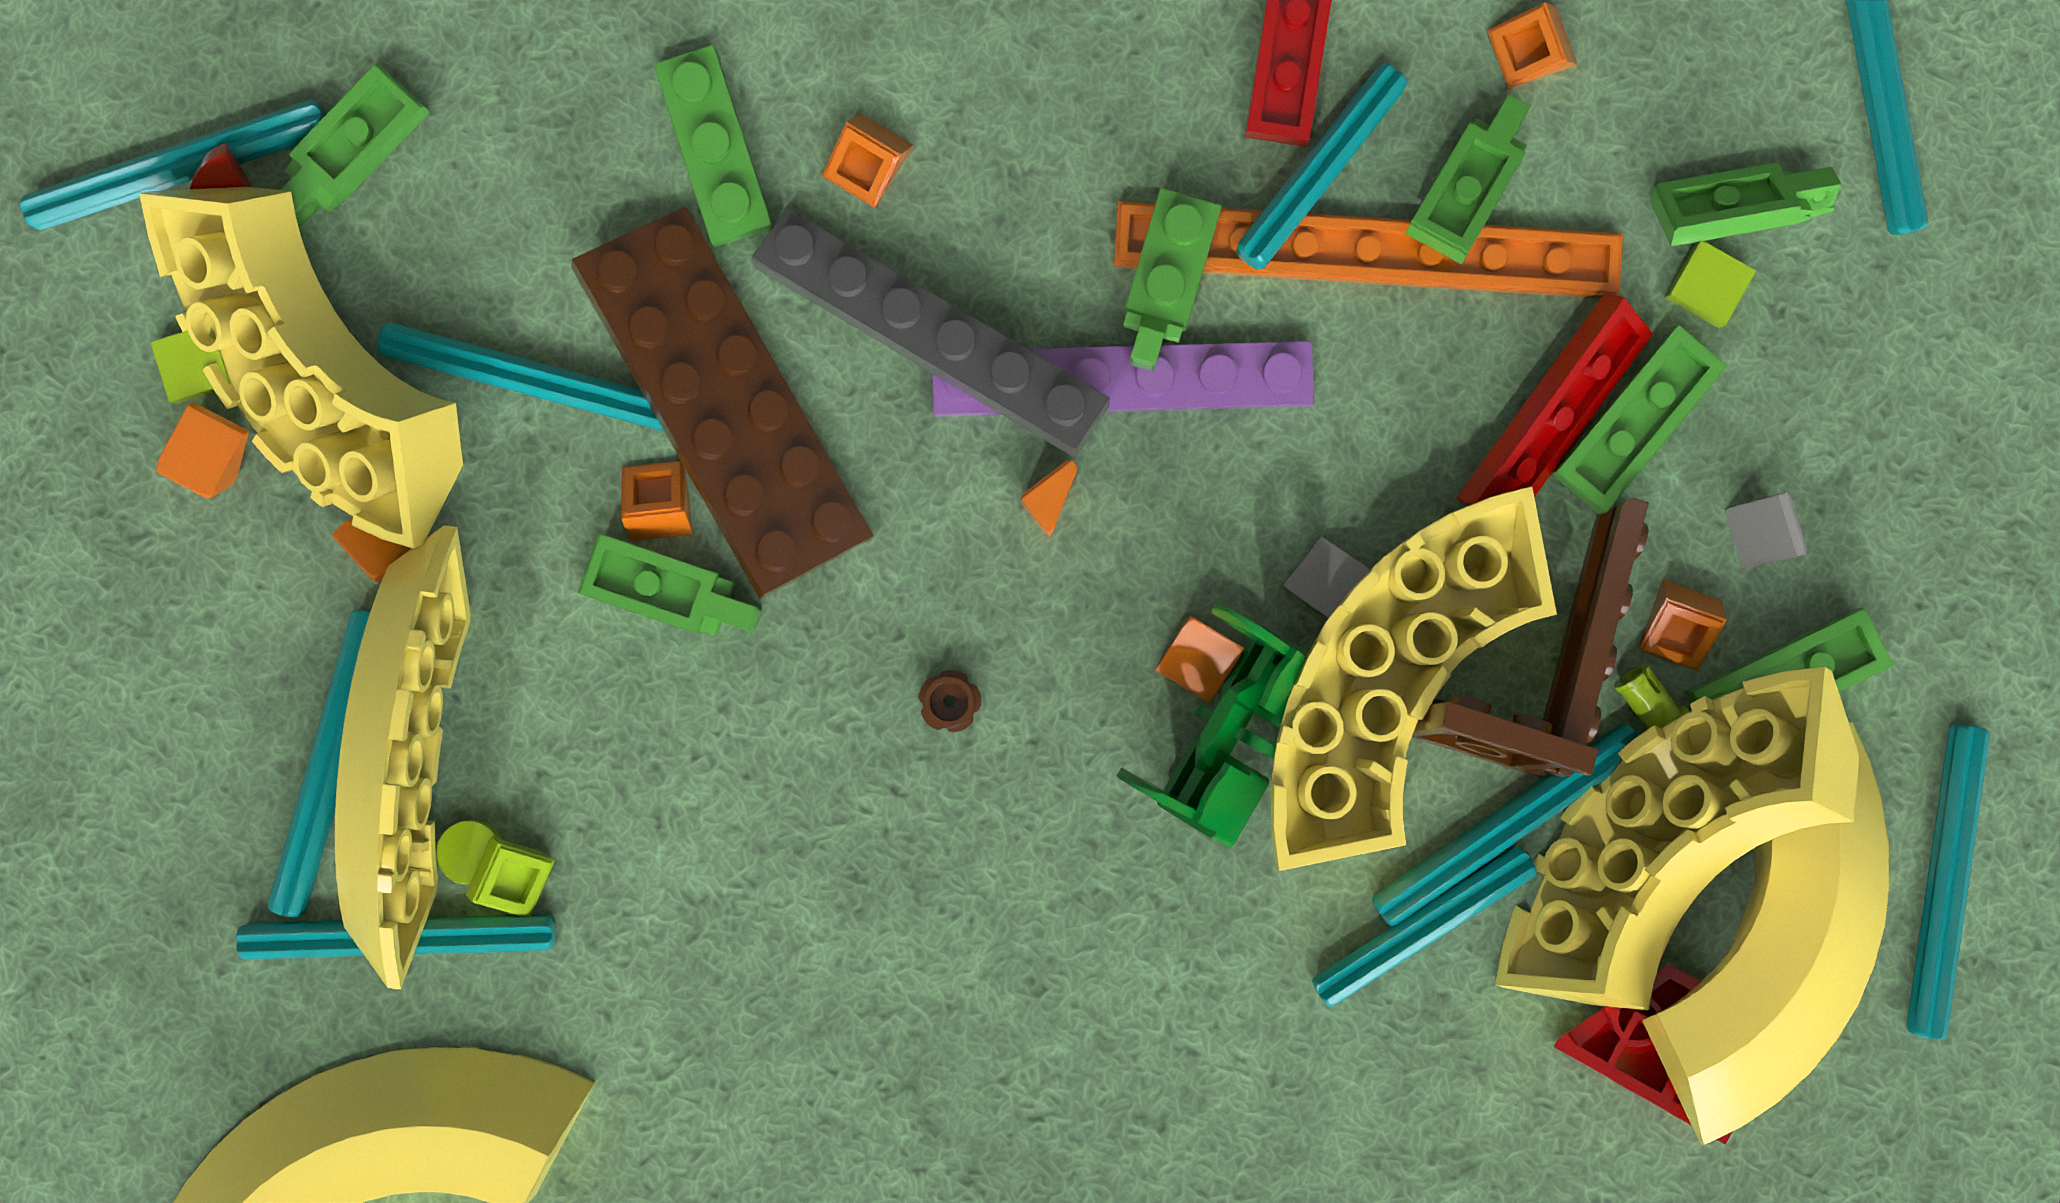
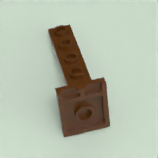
M1630 498L1622 501L1616 507L1611 506L1607 513L1597 514L1542 720L1525 715H1514L1513 720L1508 721L1489 715L1492 705L1487 702L1467 696L1452 695L1451 702L1439 699L1433 700L1423 720H1418L1412 738L1540 778H1546L1547 772L1559 777L1571 776L1572 771L1584 775H1592L1598 749L1586 745L1594 738L1600 725L1601 709L1597 706L1602 683L1610 676L1616 663L1617 648L1613 645L1618 620L1625 616L1631 604L1633 587L1628 582L1633 562L1642 553L1647 542L1649 529L1648 525L1644 523L1649 503L1636 498Z

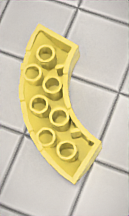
M229 187L139 193L147 233L160 277L172 276L185 313L175 316L182 332L188 331L193 342L201 350L206 352L220 350L231 384L227 383L218 363L210 364L202 370L227 409L238 406L247 421L256 430L257 434L252 440L254 445L281 473L292 470L299 477L301 483L312 491L310 498L321 507L334 504L353 516L352 526L380 539L413 549L424 545L463 466L456 403L433 397L398 379L381 366L349 332L329 302L311 266L298 227L291 191L255 187ZM211 326L214 331L216 340L209 337Z
M1532 487L1486 498L1454 511L1416 532L1384 556L1348 592L1326 621L1309 650L1291 690L1276 742L1271 780V832L1276 870L1282 871L1406 845L1403 822V791L1408 760L1405 757L1418 720H1423L1434 698L1451 677L1450 673L1469 654L1514 628L1534 620L1557 615Z
M444 525L427 537L424 545L412 548L388 565L377 591L359 648L351 682L340 748L335 808V863L343 925L387 988L393 989L402 988L438 889L435 821L427 819L431 807L432 786L437 782L443 729L439 727L443 709V693L441 688L451 689L458 659L469 629L471 617L458 529L454 526Z
M1826 667L1792 670L1743 681L1744 688L1713 700L1704 696L1690 704L1692 711L1678 717L1662 729L1655 725L1624 747L1618 753L1622 761L1615 771L1598 786H1591L1578 800L1569 805L1560 818L1566 824L1559 840L1550 846L1545 856L1538 853L1534 860L1537 872L1545 876L1530 912L1515 905L1503 941L1495 985L1590 1005L1649 1010L1654 980L1669 939L1686 910L1715 876L1753 848L1780 835L1821 824L1854 822L1860 755L1832 670Z
M1850 722L1849 725L1860 755L1854 822L1827 823L1801 828L1775 837L1753 848V851H1756L1753 890L1749 893L1742 920L1733 938L1734 942L1724 958L1687 995L1668 1008L1642 1020L1701 1145H1705L1744 1126L1778 1103L1811 1073L1837 1041L1857 1008L1875 966L1885 928L1890 886L1889 841L1882 799L1873 769L1853 722Z
M479 1047L399 1049L351 1061L308 1078L277 1095L245 1118L211 1150L186 1181L173 1203H363L394 1194L414 1192L450 1193L476 1198L489 1203H529L537 1194L595 1082L549 1062L519 1053L517 1055L479 1049Z

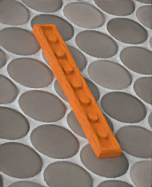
M1118 201L1114 267L1137 269L1156 204ZM1221 208L1203 269V273L1602 298L1605 292L1619 296L1623 233L1484 225L1465 260L1460 264L1406 235L1405 233L1412 220L1307 213L1265 268L1256 270L1238 257L1236 249L1240 239L1263 210Z

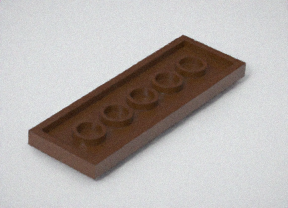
M686 207L572 259L571 268L759 599L844 555L873 537L872 532Z

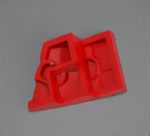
M1668 964L1656 974L1649 1010L1605 1006L1559 1037L1554 1048L1692 1126L1642 1020L1668 1008L1687 995L1701 981ZM1732 1132L1716 1140L1726 1145Z

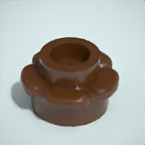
M945 670L941 672L939 677L927 679L920 689L919 700L923 703L921 715L924 721L936 730L947 728L952 733L965 730L973 723L974 712L979 711L981 707V694L975 684H970L966 674L957 670ZM952 695L955 697L956 704L954 707L949 708L945 706L944 698L946 696Z

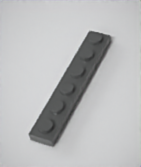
M788 208L751 257L757 270L1074 458L1077 457L1109 408L1110 397Z

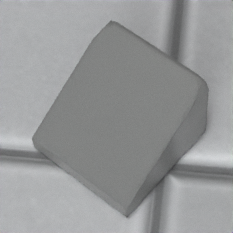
M1788 492L1765 496L1729 507L1725 510L1742 568H1750L1807 554L1806 550L1808 549L1791 495H1788Z
M1321 536L1282 587L1327 621L1348 592L1370 569Z

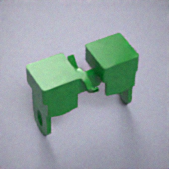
M1215 603L1211 613L1250 639L1221 689L1223 697L1214 711L1202 704L1199 705L1194 715L1208 723L1200 737H1195L1191 741L1164 789L1122 767L1116 777L1156 800L1160 808L1202 834L1227 847H1232L1269 785V778L1230 756L1238 740L1274 760L1276 746L1245 728L1254 714L1280 729L1289 695L1309 650L1257 625L1235 611Z

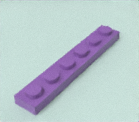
M1312 341L1161 345L1154 371L1129 365L1134 346L1028 349L1110 397V405L1106 412L1311 407L1314 405ZM932 373L934 417L1002 415Z

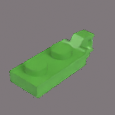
M378 63L368 70L288 154L293 160L287 166L285 172L291 179L281 190L291 191L298 227L300 228L320 206L331 212L340 202L344 203L430 113Z
M1508 94L1491 125L1476 118L1474 123L1470 122L1412 219L1405 233L1406 235L1460 264L1463 263L1526 154L1524 150L1527 144L1515 139L1514 136L1531 107L1529 104Z
M1779 162L1657 183V186L1653 187L1651 205L1670 246H1677L1795 225L1812 217L1833 212L1842 184L1833 167L1793 173L1792 171L1783 170Z
M1160 188L1124 311L1126 318L1123 327L1138 331L1129 365L1154 371L1163 338L1179 343L1182 331L1185 332L1222 205Z
M601 533L597 534L577 592L586 597L695 634H702L703 632L712 636L718 635L721 623L754 632L762 611L761 607L731 598L735 582L721 578L722 574Z

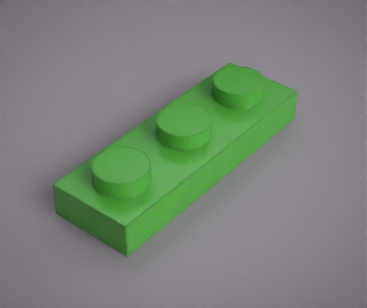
M714 45L653 64L713 247L772 229L773 224Z
M1678 325L1670 329L1557 465L1551 475L1598 514L1607 513L1728 365L1681 326Z
M1855 608L1685 692L1691 703L1704 696L1713 700L1744 688L1743 681L1784 671L1826 667L1832 670L1838 691L1841 692L1894 665L1866 608Z

